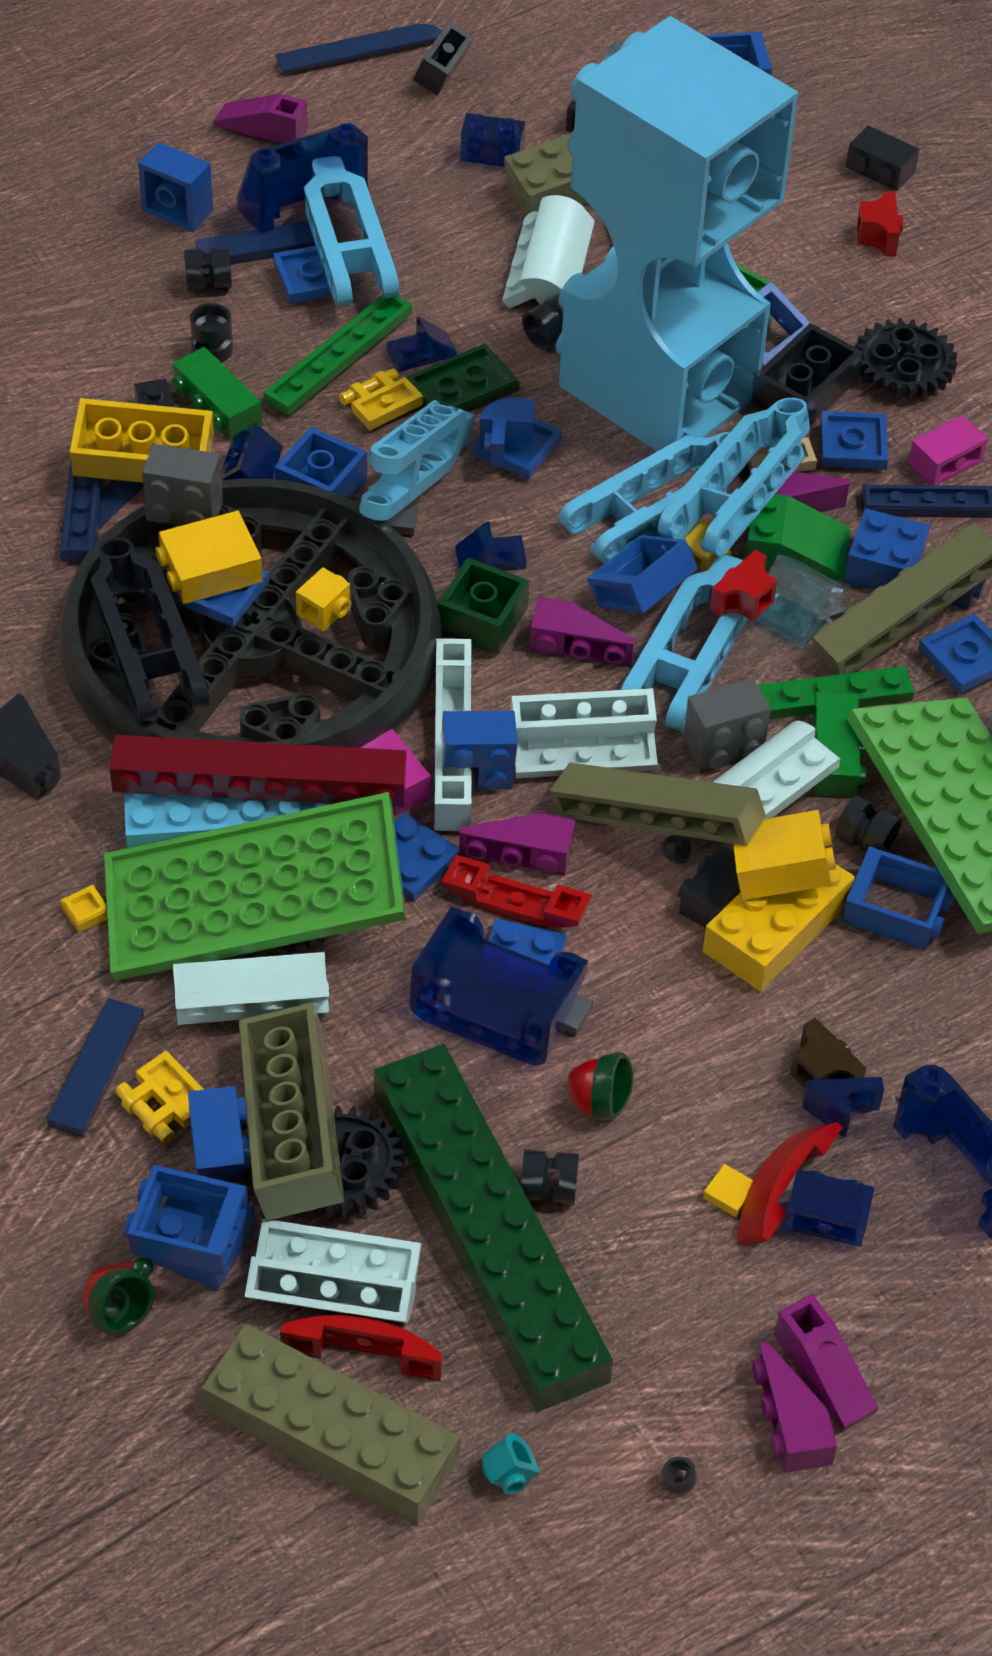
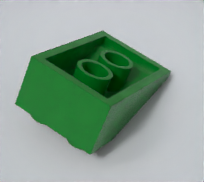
M774 494L750 523L745 559L755 550H758L767 556L765 570L844 581L851 527L790 496Z

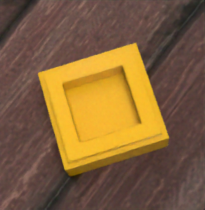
M90 885L60 900L62 910L78 933L108 919L107 904L94 885Z
M724 1164L704 1190L703 1199L737 1217L743 1209L753 1180Z

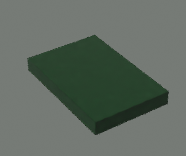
M486 343L406 376L407 380L423 395V405H421L423 408L433 400L439 401L440 405L453 406L467 412L518 391L520 381Z

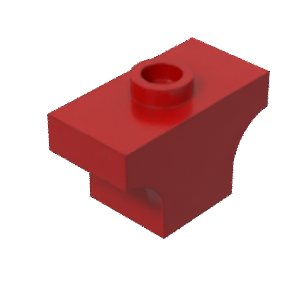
M883 191V196L876 201H860L856 224L858 245L874 246L880 249L884 256H896L900 233L903 231V215H898L896 192Z
M755 550L738 566L728 569L722 579L712 588L710 610L720 617L728 613H738L752 622L767 610L775 601L777 579L765 571L767 556Z

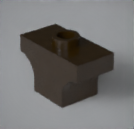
M816 1018L804 1024L800 1043L801 1049L793 1055L790 1075L814 1099L833 1090L845 1092L850 1097L860 1091L867 1068L851 1053L849 1046L843 1040L837 1039Z

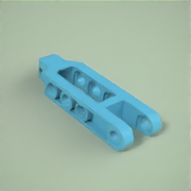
M338 156L314 159L312 161L313 178L304 186L306 196L304 209L335 306L353 303L352 287L348 274L367 271L373 272L377 287L382 289L383 298L398 297L399 283L396 269L365 179L346 171L343 161ZM340 193L342 201L354 207L356 225L360 226L362 230V240L337 242L324 197H332Z
M784 398L774 403L767 410L745 415L665 508L658 524L659 535L666 538L684 539L701 517L707 513L716 516V518L709 525L705 538L701 540V547L706 552L718 556L724 555L805 458L801 447V440L810 429L807 404L798 398ZM771 447L768 450V456L758 468L751 470V476L740 489L736 488L731 495L723 492L759 449Z
M433 400L371 447L368 461L373 466L372 470L381 473V478L362 495L359 506L360 513L373 520H388L450 472L460 451L470 443L476 415L453 406L440 405L439 401Z
M730 432L720 433L710 438L688 435L680 438L572 499L562 508L558 517L559 523L568 532L576 535L612 515L617 520L614 523V527L600 535L596 542L591 543L590 552L603 564L608 562L640 535L659 536L658 524L661 514L681 489L674 493L671 491L666 493L665 498L649 507L644 506L637 510L631 504L688 471H698Z
M726 554L718 556L709 571L689 575L683 581L621 690L649 689L657 681L678 689L667 712L665 726L681 733L684 732L688 697L708 691L744 627L747 618L738 613H728L721 616L695 661L672 652L675 646V639L681 629H686L688 617L693 608L709 602L713 586L722 579L728 569L731 567L735 568L743 561Z

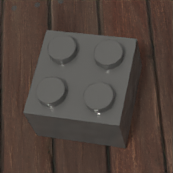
M153 443L142 472L146 520L183 526L218 516L223 503L220 454Z
M753 678L688 697L683 743L699 773L710 769H720L727 764L741 761L766 742L771 709Z

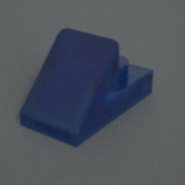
M419 316L416 317L415 335L386 342V351L398 372L446 360L457 355V351L446 331Z
M489 521L482 524L455 546L459 570L467 558L503 571L526 569L527 559L522 535L493 538Z
M882 1077L806 1081L802 1097V1107L824 1124L838 1122L843 1127L839 1135L847 1137L850 1112L866 1114L871 1111L880 1110L884 1093Z

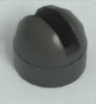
M670 834L666 837V841L662 843V853L671 862L684 864L691 858L693 853L692 839L687 836Z
M681 1456L669 1459L663 1466L662 1476L664 1483L671 1492L686 1494L696 1485L697 1473L690 1459ZM681 1470L686 1471V1475L683 1482H679L681 1477Z

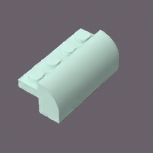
M560 195L546 196L541 199L538 212L533 211L524 218L502 299L509 309L532 298H535L541 305L547 299L560 293L564 284L571 276L576 273H582L595 220L577 201Z
M653 688L512 696L510 711H515L518 742L515 778L560 776L569 762L636 772L657 770L658 763L654 737L657 718Z
M794 721L713 782L757 788L766 814L764 819L773 818L839 768L840 758L815 738V728L803 721Z
M324 952L173 964L178 1025L242 1020L311 1002L314 1003L317 1013L329 1012V985L326 978Z
M262 1219L256 1257H251L245 1297L408 1323L416 1292V1278L422 1244Z

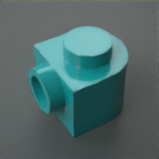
M513 1433L505 1436L482 1455V1471L491 1484L501 1486L506 1495L516 1494L524 1490L527 1482L540 1474L531 1449L521 1437Z

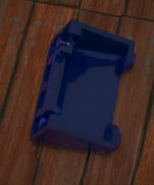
M343 123L338 127L257 150L249 158L237 192L238 211L260 234L274 230V219L280 218L281 207L305 200L304 186L313 178L312 161L317 158L340 157L345 170L363 177L368 188V136L355 125ZM339 194L332 196L331 198L333 200H338Z
M451 906L412 966L409 998L411 1011L416 1017L426 1023L533 1066L544 1064L555 1045L586 976L589 960L571 952H558L553 956L549 965L483 939L484 928L479 918L471 912Z
M925 1065L906 1075L893 1124L896 1131L904 1140L911 1137V1134L925 1135L928 1137L927 1140L931 1145L947 1136L992 1187V1121L942 1067ZM991 1188L982 1195L981 1202L985 1205L986 1212L980 1217L978 1223L990 1239H992Z

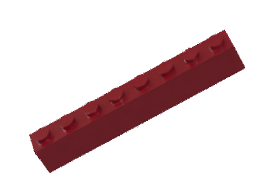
M115 735L110 763L112 792H123L126 794L146 793L163 796L183 795L200 798L221 797L237 800L258 799L274 802L296 801L310 804H335L389 792L392 807H404L407 750Z

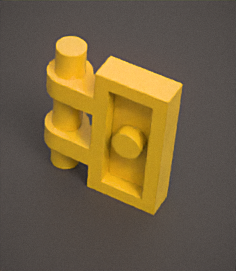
M394 368L386 372L381 370L373 374L372 379L363 383L356 382L348 386L347 391L339 394L340 402L344 406L351 403V412L369 430L423 405V395L406 377L399 379V375Z
M166 1050L136 1071V1078L140 1083L139 1086L132 1089L126 1082H123L115 1090L116 1095L122 1100V1107L129 1114H135L143 1122V1129L151 1137L156 1136L163 1144L169 1143L175 1136V1133L168 1127V1124L174 1119L183 1129L191 1125L188 1091L204 1090ZM152 1097L162 1106L155 1112L146 1103Z

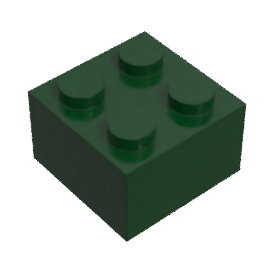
M467 558L438 602L441 632L458 639H471V644L499 654L528 609L530 580Z

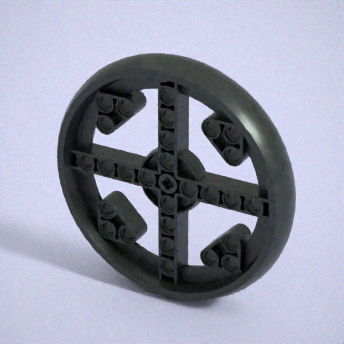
M275 479L222 480L223 503L219 515L238 510L259 554L262 552L261 529L298 534L299 536L269 572V582L234 627L175 603L183 625L199 632V638L205 653L198 660V664L208 689L209 706L191 710L181 684H179L157 711V719L139 723L93 602L94 588L91 578L100 567L99 546L101 543L110 538H125L131 541L137 554L155 560L157 558L155 548L160 547L159 532L179 526L146 520L144 505L119 521L104 534L87 553L76 570L61 611L59 631L60 658L66 680L77 704L91 724L112 745L114 744L115 735L361 748L391 729L397 733L407 723L424 698L436 669V639H441V618L430 577L417 554L405 539L384 520L367 518L360 513V505L358 503L315 486ZM340 552L359 565V567L353 568L349 572L348 583H350V609L361 640L364 644L371 647H381L390 641L389 651L384 664L304 629L301 618L297 615L296 591L321 568L327 569ZM163 567L161 569L167 581L166 573L168 572L167 568ZM137 591L117 596L118 601L121 597L152 611L146 594ZM120 613L122 623L126 622L128 626L129 642L132 649L136 648L138 656L147 654L148 649L139 620L132 614ZM283 669L354 701L342 711L321 721L318 698L308 693H301L246 705L239 714L241 737L221 736L199 731L242 676H262ZM152 679L147 680L148 691L152 687Z

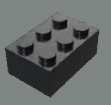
M809 323L755 374L751 403L767 410L774 403L784 398L801 399L807 404L809 426H811L820 417L821 411H826L859 379L863 351Z

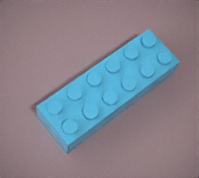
M124 793L127 848L333 803L310 804L296 801L274 802L258 799L237 800L221 797L200 798L183 795L163 796L160 794Z

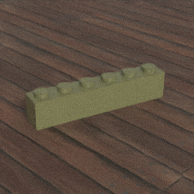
M976 522L966 529L958 530L949 541L939 548L931 549L918 563L903 569L895 579L885 586L876 588L867 599L858 605L849 607L843 616L831 624L822 626L816 635L813 636L815 655L834 675L855 672L992 574V538Z
M569 762L550 789V794L559 817L746 846L766 817L757 788Z

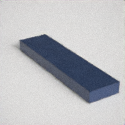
M308 221L195 240L196 249H202L204 253H209L211 248L228 247L230 264L273 257V253L316 246ZM209 264L201 265L202 268H209Z
M71 460L60 548L62 562L83 561L87 553L97 543L103 489L102 478L73 476Z
M862 484L863 514L866 508L897 517L992 518V486Z
M107 999L47 1117L49 1127L84 1137L144 1017L143 1008L114 999Z

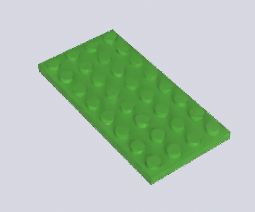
M967 697L851 709L847 720L977 934L992 932V736Z
M389 792L104 853L110 973L114 981L173 969V964L213 961L407 920L393 807Z

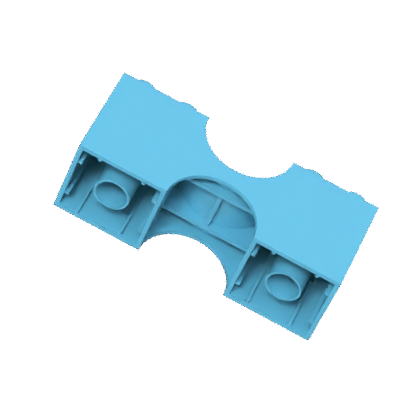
M669 16L645 33L638 31L631 34L618 52L598 65L595 63L587 64L579 71L573 81L571 97L576 101L575 126L568 141V152L573 156L571 189L583 197L596 211L607 228L614 246L610 249L602 264L586 275L582 273L574 274L564 284L559 295V305L563 308L562 333L556 343V352L561 356L559 386L656 452L686 435L709 437L751 404L754 377L763 365L771 303L763 298L744 278L732 257L728 242L784 202L798 100V91L674 17Z

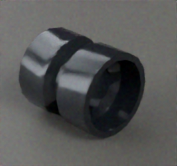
M228 247L211 248L209 253H204L202 249L184 250L188 291L205 290L207 285H212L214 289L232 288ZM209 264V274H201L200 265Z
M560 293L547 299L543 304L527 311L522 316V326L527 338L539 349H547L555 344L562 333L563 308L559 305Z
M206 303L193 309L190 314L192 353L205 347L221 363L225 362L233 354L230 311L217 303Z
M855 795L846 805L838 820L835 836L851 845L861 843V848L866 853L869 846L888 852L898 836L902 825V818L886 809L876 811L874 803Z
M524 1149L520 1186L528 1201L541 1202L547 1196L550 1197L553 1203L575 1205L579 1154L557 1152L554 1157H549L544 1150ZM548 1169L560 1170L558 1185H547Z

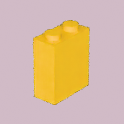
M238 510L159 532L160 547L155 548L156 557L161 568L166 567L168 570L166 576L170 590L178 592L183 604L263 582L262 558Z
M819 810L764 819L747 846L733 844L736 871L743 900L831 886L829 870L836 869L833 848H826L825 846L832 845L829 823L821 824Z

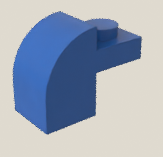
M499 399L490 403L481 413L479 442H485L484 453H490V467H503L505 444L532 446L535 399Z

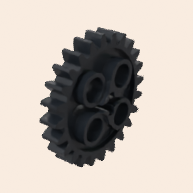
M902 318L898 319L897 324H893L889 319H886L884 327L876 322L874 323V329L866 328L864 336L859 335L858 342L855 344L856 348L863 351L859 373L860 376L863 375L862 383L872 382L871 390L883 389L882 396L884 397L890 392L894 393L895 400H899L901 395H906L908 401H912L913 395H917L921 400H924L926 392L936 396L937 389L944 391L946 384L952 383L953 375H955L957 352H953V343H947V335L937 336L938 328L930 331L927 330L926 322L920 327L916 326L915 319H912L909 324H904Z
M336 1106L334 1118L344 1202L322 1208L325 1209L326 1218H330L334 1210H340L342 1218L346 1219L349 1209H354L359 1216H362V1206L367 1204L370 1208L376 1210L377 1197L386 1201L390 1199L389 1189L398 1190V1178L404 1177L403 1164H405L404 1150H402L401 1137H395L394 1126L385 1128L384 1117L381 1116L372 1121L371 1110H367L362 1116H358L356 1106H352L348 1114H343L340 1106ZM346 1136H349V1137H348V1140L346 1141V1144H345V1145H346V1154L342 1156V1153H343L342 1145H343L344 1138H345ZM320 1208L310 1210V1213L314 1215Z

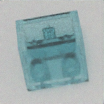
M778 554L768 573L777 579L775 601L755 620L805 647L813 639L817 631L824 626L826 620L839 608L848 588L792 557Z

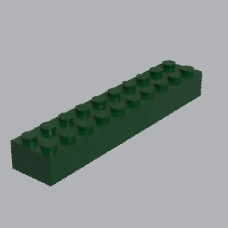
M445 1043L374 1069V1096L389 1125L395 1127V1137H401L402 1150H404V1154L536 1413L609 1384L611 1382L613 1358Z

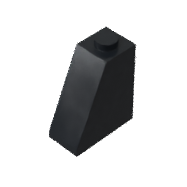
M18 693L0 709V776L38 800L46 791L52 790L61 779L59 759L26 699Z

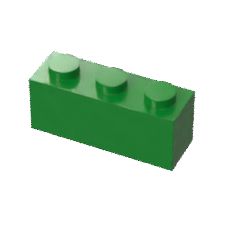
M205 347L172 363V385L179 395H184L191 402L194 409L212 411L214 429L217 432H221L230 441L262 425L261 401Z
M816 691L812 713L815 738L840 758L839 768L814 786V796L853 798L857 795L859 784H865L866 763H860V756L864 757L865 748L847 720L851 709L859 708L858 694Z

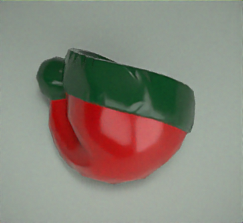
M616 1052L602 1055L600 1058L591 1059L579 1066L573 1067L568 1075L567 1090L574 1107L586 1117L594 1119V1121H607L619 1116L626 1107L632 1093L634 1084L632 1063L625 1053Z
M139 1257L135 1261H126L96 1270L88 1277L83 1288L82 1304L88 1319L99 1332L109 1335L128 1332L137 1327L149 1314L154 1304L155 1295L153 1285L148 1279L149 1275L153 1272L154 1266L149 1258Z

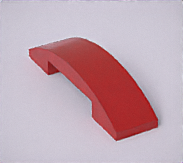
M459 855L455 856L442 880L444 888L481 909L511 920L537 926L558 928L579 926L592 900V894L559 884H557L554 892L491 874L490 864Z
M838 1122L810 1127L792 1135L780 1144L767 1158L755 1176L744 1202L738 1233V1241L742 1245L769 1241L787 1213L777 1201L805 1159L825 1155L843 1128Z
M345 1315L308 1317L294 1320L281 1326V1342L309 1357L321 1359L325 1344L400 1358L401 1374L441 1381L443 1354L422 1338L400 1327L374 1319Z

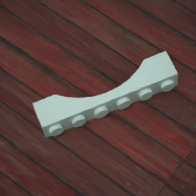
M436 639L434 831H460L461 827L471 825V767H443L441 729L443 711H471V639Z

